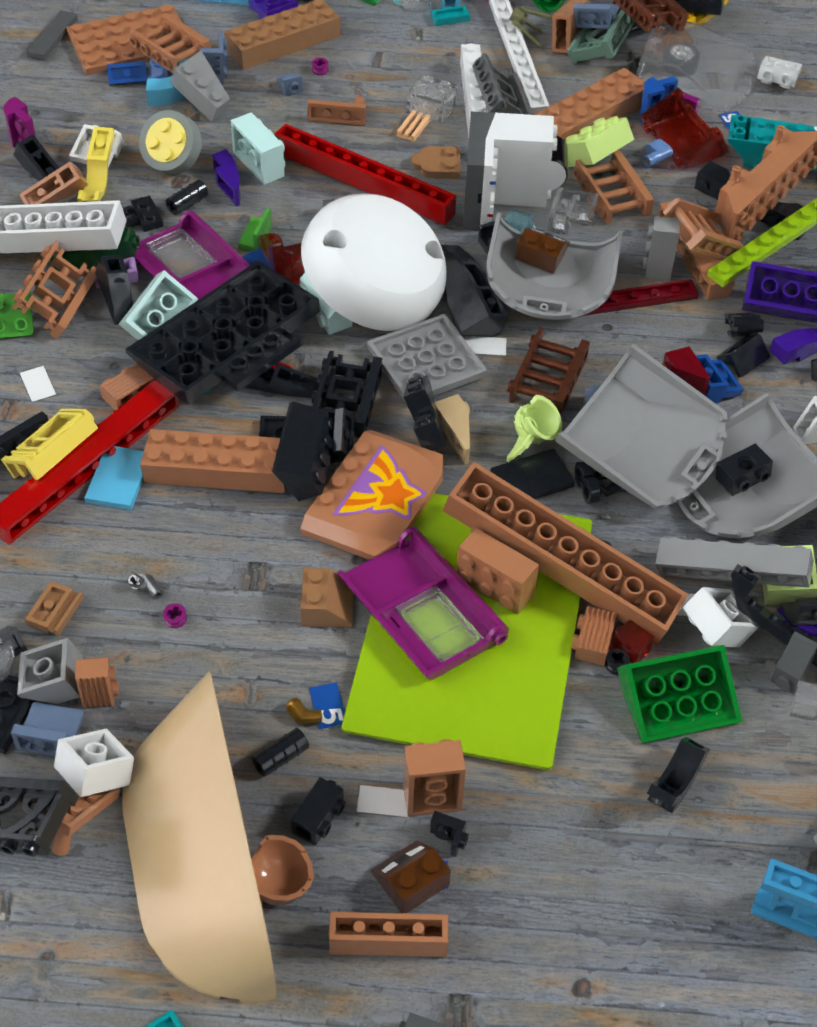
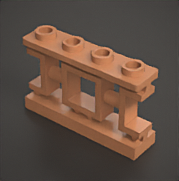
M57 241L51 247L47 245L42 251V261L40 259L36 261L31 269L34 271L33 275L30 273L27 275L22 283L25 287L24 289L19 288L13 297L16 302L12 306L14 310L18 307L21 308L23 314L31 308L46 318L47 322L43 328L46 330L50 328L51 332L49 335L55 339L66 329L96 279L95 272L97 269L92 266L89 270L86 268L87 265L85 263L79 269L62 258L65 249L57 248L60 244ZM51 256L55 257L51 264L59 269L60 272L51 266L46 272L43 270ZM67 276H69L75 281H77L80 278V276L83 277L75 292L72 290L75 287L76 283L67 278ZM47 279H50L65 290L61 298L43 286ZM34 284L36 285V288L32 293L40 297L42 301H40L33 295L28 299V301L25 300L27 294L29 293ZM49 305L57 310L63 305L66 306L57 321H55L58 312L50 308Z

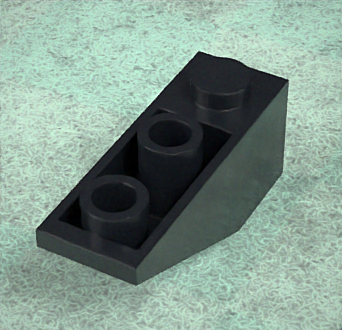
M121 255L101 256L95 275L114 325H118L133 306L129 275Z

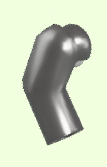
M134 573L129 576L128 584L133 589L148 591L154 599H159L164 595L163 589L152 575Z

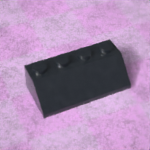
M291 402L289 403L272 472L298 501H303L323 494L333 451L335 419L326 410Z

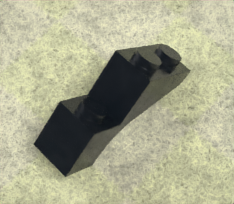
M414 376L406 383L403 398L415 421L413 430L421 447L433 451L446 446L447 436L437 413L428 376Z

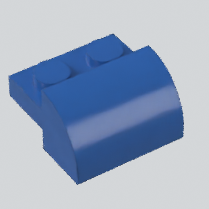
M653 76L645 81L639 120L643 126L659 122L661 115L673 112L678 79L675 76L658 81Z
M707 354L696 355L710 376L706 393L707 398L719 405L722 398L741 396L744 390L722 359L711 360Z

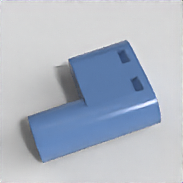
M657 139L645 146L648 155L643 157V163L646 167L653 166L672 157L673 150L662 139Z

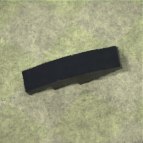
M277 363L275 368L271 367L245 387L285 396L312 398L313 391L317 388V378Z

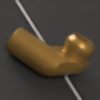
M291 698L286 704L288 714L298 724L322 723V710H307L298 698Z

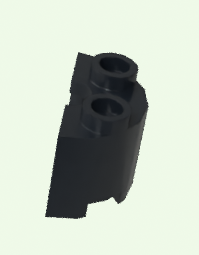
M751 312L725 313V324H730L731 329L727 331L729 337L756 335L764 330V322L759 315H754Z

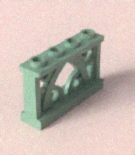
M620 9L607 33L599 39L594 37L602 32L603 29L581 28L568 47L569 58L574 65L582 60L606 56L607 59L614 58L635 21Z

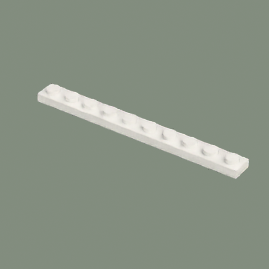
M489 0L490 8L514 72L519 77L532 114H537L550 106L522 33L518 27L512 24L513 21L509 20L513 13L509 0Z

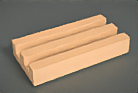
M413 109L397 130V137L415 142L430 122L431 114L424 116V112L420 111L417 114V110Z

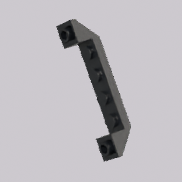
M737 564L731 573L737 609L786 645H788L794 632L807 637V634L801 629L793 628L787 624L786 619L777 612L772 613L765 608V604L760 599L754 596L751 598L748 595L756 585L758 578L752 569ZM816 650V653H815L814 658H813V660H812V664L815 665L816 667H817V650Z

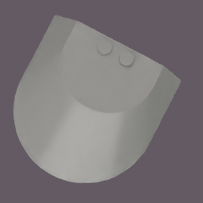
M497 212L487 257L486 275L492 290L505 304L532 317L561 320L590 313L608 299L615 284L623 231L619 230L616 236L603 242L586 243L570 241V245L558 268L552 274L515 259L517 243L523 232L508 225L502 219L501 213Z
M766 393L728 417V420L725 422L727 437L724 441L723 453L719 461L756 443L773 460L771 477L764 482L753 485L744 492L732 496L715 479V467L708 478L694 492L678 501L682 512L690 522L710 534L727 538H751L765 535L786 526L817 507V457L788 425L772 401L771 396Z

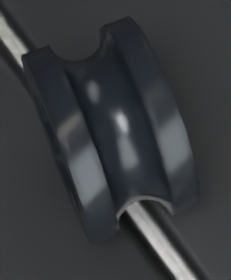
M612 649L606 657V669L610 673L618 675L617 667L629 664V655L622 649ZM613 659H614L615 661H617V660L619 659V660L622 661V663L620 664V663L618 662L617 664H614V663H613Z

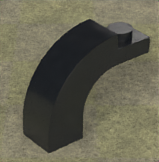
M688 737L682 738L661 777L650 785L646 793L649 795L647 800L673 813L693 784L710 749Z

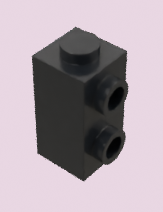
M319 777L291 819L292 833L317 845L321 837L325 838L328 835L335 815L340 816L345 808L344 789L333 780L327 781Z

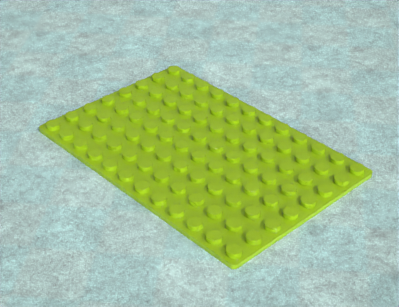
M435 493L413 527H417L457 571L458 548L472 532L470 527L443 511L449 495ZM559 514L591 534L592 521L590 519ZM538 571L535 595L517 614L512 610L504 608L499 602L484 596L479 590L472 587L509 628L508 638L501 645H494L433 680H428L373 615H370L342 722V731L344 733L406 745L419 742L428 744L438 743L442 740H461L462 751L465 756L547 771L552 769L580 596ZM438 596L400 615L441 663L479 642L478 638L443 599Z

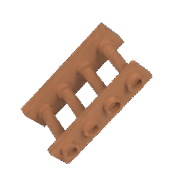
M167 12L160 15L161 26L144 34L139 33L135 29L130 30L131 45L172 73H174L177 63L194 56L200 51V48H211L209 39ZM163 33L167 34V35H165V36H163V37H161V38H159V39H157V40H154V41L150 40V39H152V38H154V37H156V36H158V35H160V34H163ZM173 40L178 41V42H176V43H174V44H172V45H170V46H168V47H165V48H162V47H161V46H163V45H165V44H167V43H169V42H171V41H173ZM184 47L189 48L175 56L171 54Z
M620 150L612 153L609 163L586 168L581 160H576L575 168L573 169L574 179L579 182L582 191L587 194L591 205L595 206L599 217L604 220L606 225L611 224L613 213L634 208L639 209L644 217L652 215L654 198ZM610 170L615 174L614 176L594 180L591 176ZM620 183L624 187L604 193L599 188ZM627 195L632 198V201L610 205L608 202L610 199Z
M676 198L663 211L666 217L679 219L690 233L691 239L686 245L691 251L724 260L744 246L740 241L724 236L713 222L719 215L714 210Z

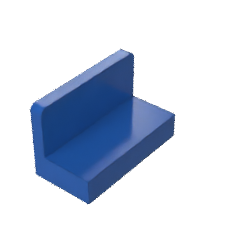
M145 61L107 65L109 85L147 82Z

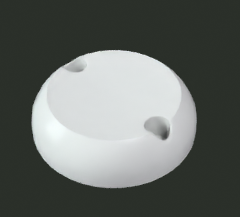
M365 193L341 197L321 208L311 220L304 233L301 256L304 270L310 283L319 296L332 309L354 323L375 330L397 331L424 321L436 308L443 295L446 285V262L437 236L426 221L416 212L394 199Z

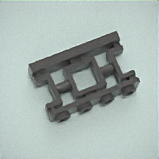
M483 53L480 58L475 60L472 68L488 112L494 113L496 111V113L533 115L516 72L511 70L507 74V71L504 69L499 71L492 66L486 53Z

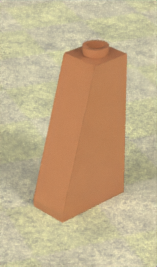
M569 0L552 15V52L568 53V47L581 29L575 27L573 7L575 4L590 3V0Z

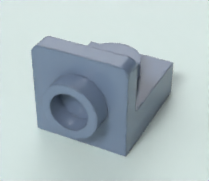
M292 73L277 77V84L285 96L303 92V80L300 74Z

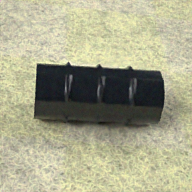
M196 180L166 199L167 209L172 214L177 215L208 195V189L203 182Z
M295 728L253 755L252 762L258 772L263 777H266L307 750L309 742L299 728Z

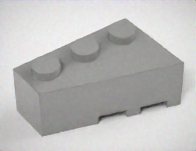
M199 51L174 69L170 83L211 122L226 112L230 98L202 51Z
M655 216L653 225L649 224L647 237L650 240L646 241L644 252L647 254V257H643L642 269L645 270L646 279L670 281L680 234L679 219Z

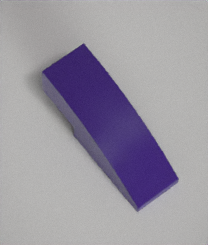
M225 149L212 154L216 184L237 207L240 205L241 198L239 172L233 157Z
M804 328L793 330L773 338L770 352L784 365L794 359L800 362L817 353V329Z

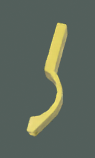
M93 128L86 158V182L88 186L84 190H79L78 202L100 201L105 194L108 180V162L115 135L114 128Z

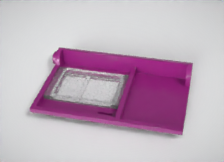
M194 211L185 212L181 216L179 224L141 240L140 247L137 248L134 257L153 278L165 270L196 296L198 300L251 265Z

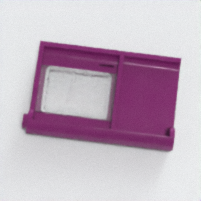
M417 527L405 530L399 537L398 546L347 572H342V570L337 572L343 582L428 680H433L494 645H501L508 638L509 628Z

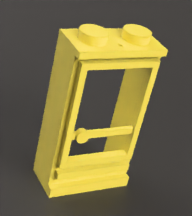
M60 409V412L16 447L17 450H13L11 456H4L1 459L13 478H17L20 475L26 477L29 474L28 469L33 478L39 480L98 429L93 415L86 409Z

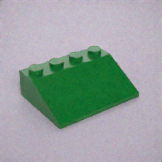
M725 645L617 667L622 692L641 743L743 722Z

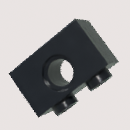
M755 443L717 462L715 479L734 496L771 477L773 460Z

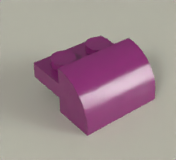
M16 96L9 99L5 103L3 110L10 143L15 148L18 142L31 135L36 137L27 105Z

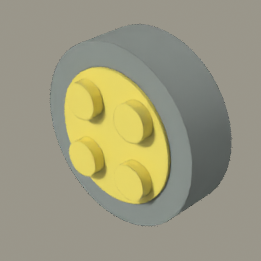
M163 110L151 116L144 124L139 138L140 152L145 162L152 168L166 174H179L188 170L196 162L202 145L201 133L195 122L174 110Z

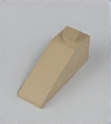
M459 394L435 402L447 440L464 465L469 464L470 408L468 403L463 401Z

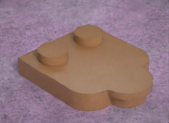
M427 146L421 152L414 153L411 156L413 167L420 170L424 177L460 179V147Z

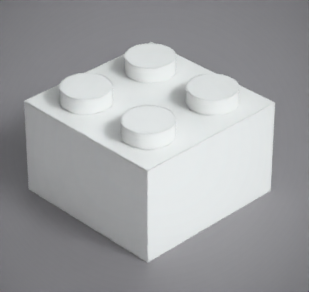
M702 587L683 607L688 614L689 621L698 627L703 634V640L711 646L740 647L759 628L756 622L737 609L735 595L730 589Z
M102 729L58 739L54 768L80 797L130 785L134 757L108 729Z

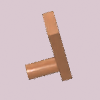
M357 96L353 103L308 99L307 121L365 126V99Z
M120 789L108 790L90 796H79L75 806L69 807L54 836L52 852L58 856L67 855L72 834L117 800Z

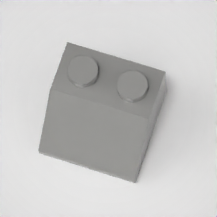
M68 638L21 652L17 695L20 698L60 704L79 698L80 695L75 679L76 660L82 659L83 655Z

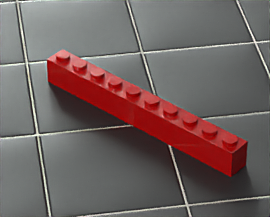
M286 123L274 134L284 144L285 151H283L285 158L367 193L394 199L417 214L442 225H446L456 213L457 195Z
M156 380L146 385L137 395L131 397L128 402L118 410H115L103 422L97 424L98 429L39 480H35L33 477L28 479L25 484L15 492L10 493L0 503V539L8 545L14 542L94 476L100 459L105 452L112 456L116 452L114 446L129 448L149 432L150 429L179 407V398Z

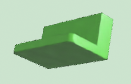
M266 208L261 218L252 217L238 242V250L252 252L261 249L272 228L271 209Z

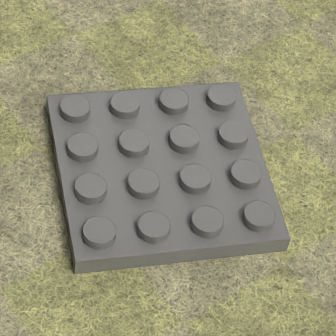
M446 314L367 341V348L372 356L383 358L382 370L402 398L404 397L406 383L417 375L421 377L428 376L433 396L487 377V369Z

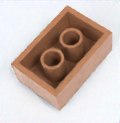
M477 528L459 546L457 572L470 586L479 590L484 596L494 599L504 608L519 614L535 595L539 564Z
M442 740L438 743L428 744L419 742L405 746L403 790L408 817L433 814L434 811L440 813L462 811L466 767L461 740Z

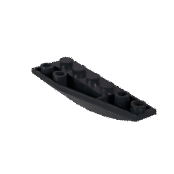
M441 245L446 262V285L444 290L446 305L460 335L499 336L508 315L501 300L492 290L486 273L474 258L459 245Z

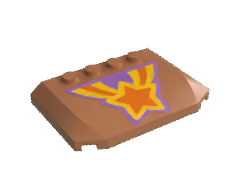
M373 430L364 431L325 485L323 494L318 495L305 513L300 528L301 534L368 560L398 546L401 534L408 528L413 527L443 481V454Z

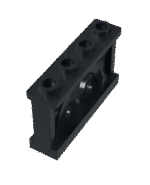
M0 777V814L9 812L19 802H23V809L28 814L22 820L6 829H3L0 822V851L10 855L24 853L31 857L36 855L48 856L51 851L49 846L69 807L75 806L79 796L65 781ZM32 803H36L33 805L35 807L34 810L31 809ZM39 821H42V823H41V825H40V827H39V829H38V826L36 825V823H38ZM35 830L37 832L36 835H28L31 831Z

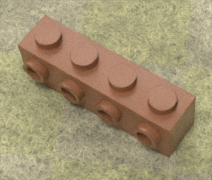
M330 912V954L447 957L448 915Z

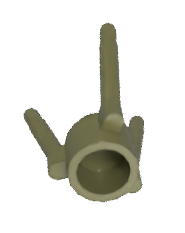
M516 6L509 20L513 21L512 24L518 27L537 46L541 47L542 44L522 26L525 23L541 32V28L527 20L528 15L526 13L552 19V15L531 10L524 6H521V8Z

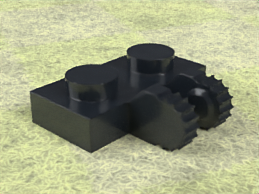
M151 196L130 200L131 206L122 208L127 220L126 227L141 225L144 232L164 227L163 220Z

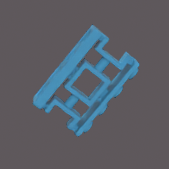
M771 858L762 885L757 890L751 914L817 939V875Z

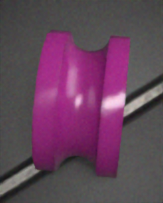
M313 59L312 73L318 76L327 74V59Z
M173 603L165 607L163 617L168 627L179 628L186 623V611L181 604ZM175 613H179V616H176L175 619H171V616H174Z

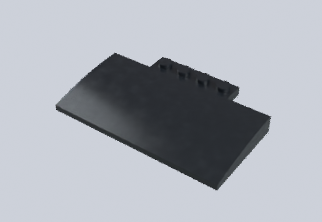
M258 260L125 350L156 381L189 405L221 381L236 391L241 390L304 345L303 337L295 333L294 330L320 312L319 298Z

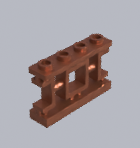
M612 0L646 32H650L652 27L657 29L659 24L667 23L677 31H684L689 13L675 0Z

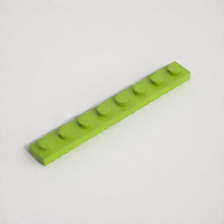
M817 198L710 268L707 277L724 287L747 272L752 261L762 262L817 225Z

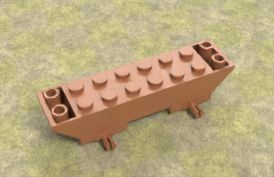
M778 125L773 140L764 149L762 161L750 172L745 169L741 170V167L737 165L732 167V173L728 182L719 192L715 210L719 215L713 220V222L720 225L725 237L740 241L747 230H751L759 219L762 220L769 209H773L780 199L785 198L791 188L794 189L801 179L806 178L812 168L815 169L817 167V131L792 132L785 129L784 126Z

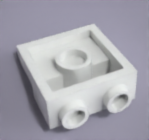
M765 56L760 65L757 79H761V82L765 84H772L774 82L780 84V87L791 88L797 82L802 64Z
M84 124L70 152L69 157L71 161L87 164L86 158L93 128L99 126ZM114 130L115 135L108 167L113 157H118L124 144L121 132Z

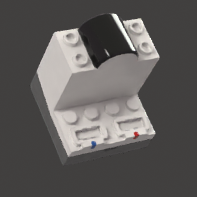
M471 111L463 230L479 231L480 225L493 222L494 205L546 208L547 199H551V190L561 187L566 182L568 176V146L564 139L557 136V125H554V116Z

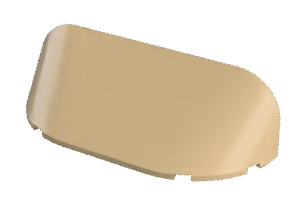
M208 672L143 741L134 755L130 785L123 787V817L143 930L151 949H154L162 960L163 966L179 981L202 994L216 999H220L221 996L238 999L239 1002L243 1003L271 1001L277 999L270 945L211 673Z

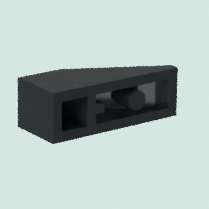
M34 135L17 143L14 151L15 158L38 181L59 169V166Z

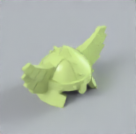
M535 395L530 404L520 406L516 415H514L515 421H513L519 437L514 448L507 456V462L521 455L525 449H528L530 444H540L547 440H554L562 431L561 416L556 406L544 396Z

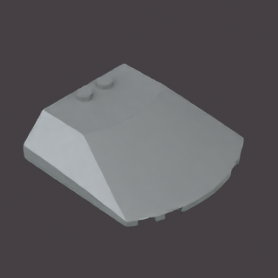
M632 344L614 370L564 432H560L555 441L596 471L656 509L668 506L687 497L712 473L723 453L722 449L727 437L725 422L728 418L727 412L635 344Z

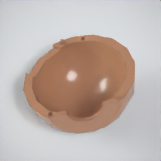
M267 835L251 858L261 901L271 905L289 904L300 899L311 887L315 876L313 874V864L306 853L307 850L296 840L283 835Z

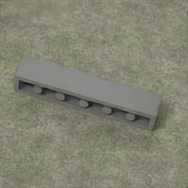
M670 537L669 539H660L655 564L660 576L732 581L731 573L736 565L739 564L742 567L747 566L755 572L758 578L757 584L810 588L814 560L812 550L803 546L781 547L777 544H769L767 546L756 545L751 542L739 544L724 540L711 542L703 539L682 540L678 537Z

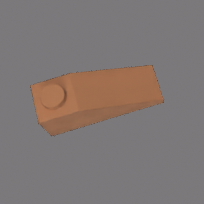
M70 161L19 195L25 205L55 203L74 195L79 190L88 186V183L79 168Z

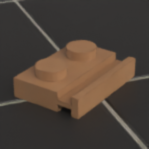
M50 581L26 616V625L47 633H55V636L59 637L84 599L83 593L74 592L71 588Z

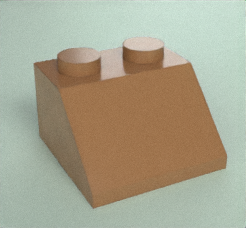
M303 568L302 626L352 627L354 593L338 574L329 568Z

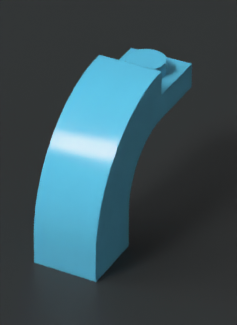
M188 58L179 62V65L188 60ZM172 76L147 79L146 94L148 106L170 105L185 98L170 83Z

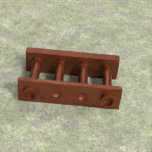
M539 327L536 335L531 336L530 348L515 379L509 381L507 392L510 393L509 402L514 403L518 393L533 398L535 395L544 396L556 406L560 416H562L588 358L590 341L582 339L579 346L573 349L542 340L544 328ZM541 348L569 356L572 361L564 363L537 355ZM532 363L563 371L565 377H553L530 370ZM525 378L555 386L558 392H553L552 394L522 384Z

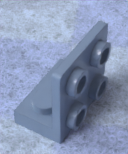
M575 4L573 7L575 27L609 29L621 8L617 4Z
M219 31V48H200V51L203 52L220 83L223 85V77L227 78V38H223V31Z
M37 702L32 703L25 724H14L11 735L16 750L56 756L58 739L78 734L84 717L83 710Z

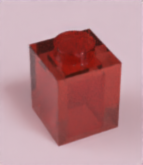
M629 620L624 626L619 625L613 632L611 650L622 649L629 655L630 663L641 662L651 652L654 636Z

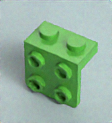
M16 292L12 294L0 293V339L27 337L34 334L32 309L29 308L25 314L21 312L22 309L19 307L16 310L12 309L16 302L13 299ZM30 292L25 298L26 301L32 296Z

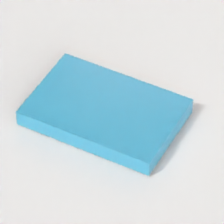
M114 446L116 448L114 455L110 456L106 452L102 455L99 466L84 497L85 503L132 510L143 482L140 463L144 451Z

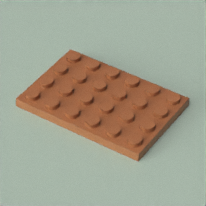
M163 5L154 9H145L135 13L130 12L121 16H111L102 20H92L88 23L74 24L66 27L67 35L86 76L107 71V65L150 62L151 58L131 45L130 30L135 29L139 33L144 34L161 26L160 15L166 12L181 21L174 6ZM165 33L160 34V35H158V36H156V37H154V38H152V39H150V40H152V41L157 40V39H159V38H161V37H163V36H165V35H167V34H165ZM173 40V41H171V42H169V43H167V44H165V45H163V46H161V47H162V48L168 47V46H170V45H172V44H174V43H176V42H178V41ZM184 47L171 54L175 56L189 48Z

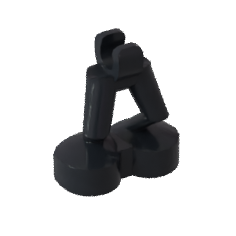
M584 461L576 462L574 470L575 479L582 488L583 498L587 504L599 502L601 492L608 497L622 489V487L614 482L605 488L599 480L608 479L607 477L594 470Z

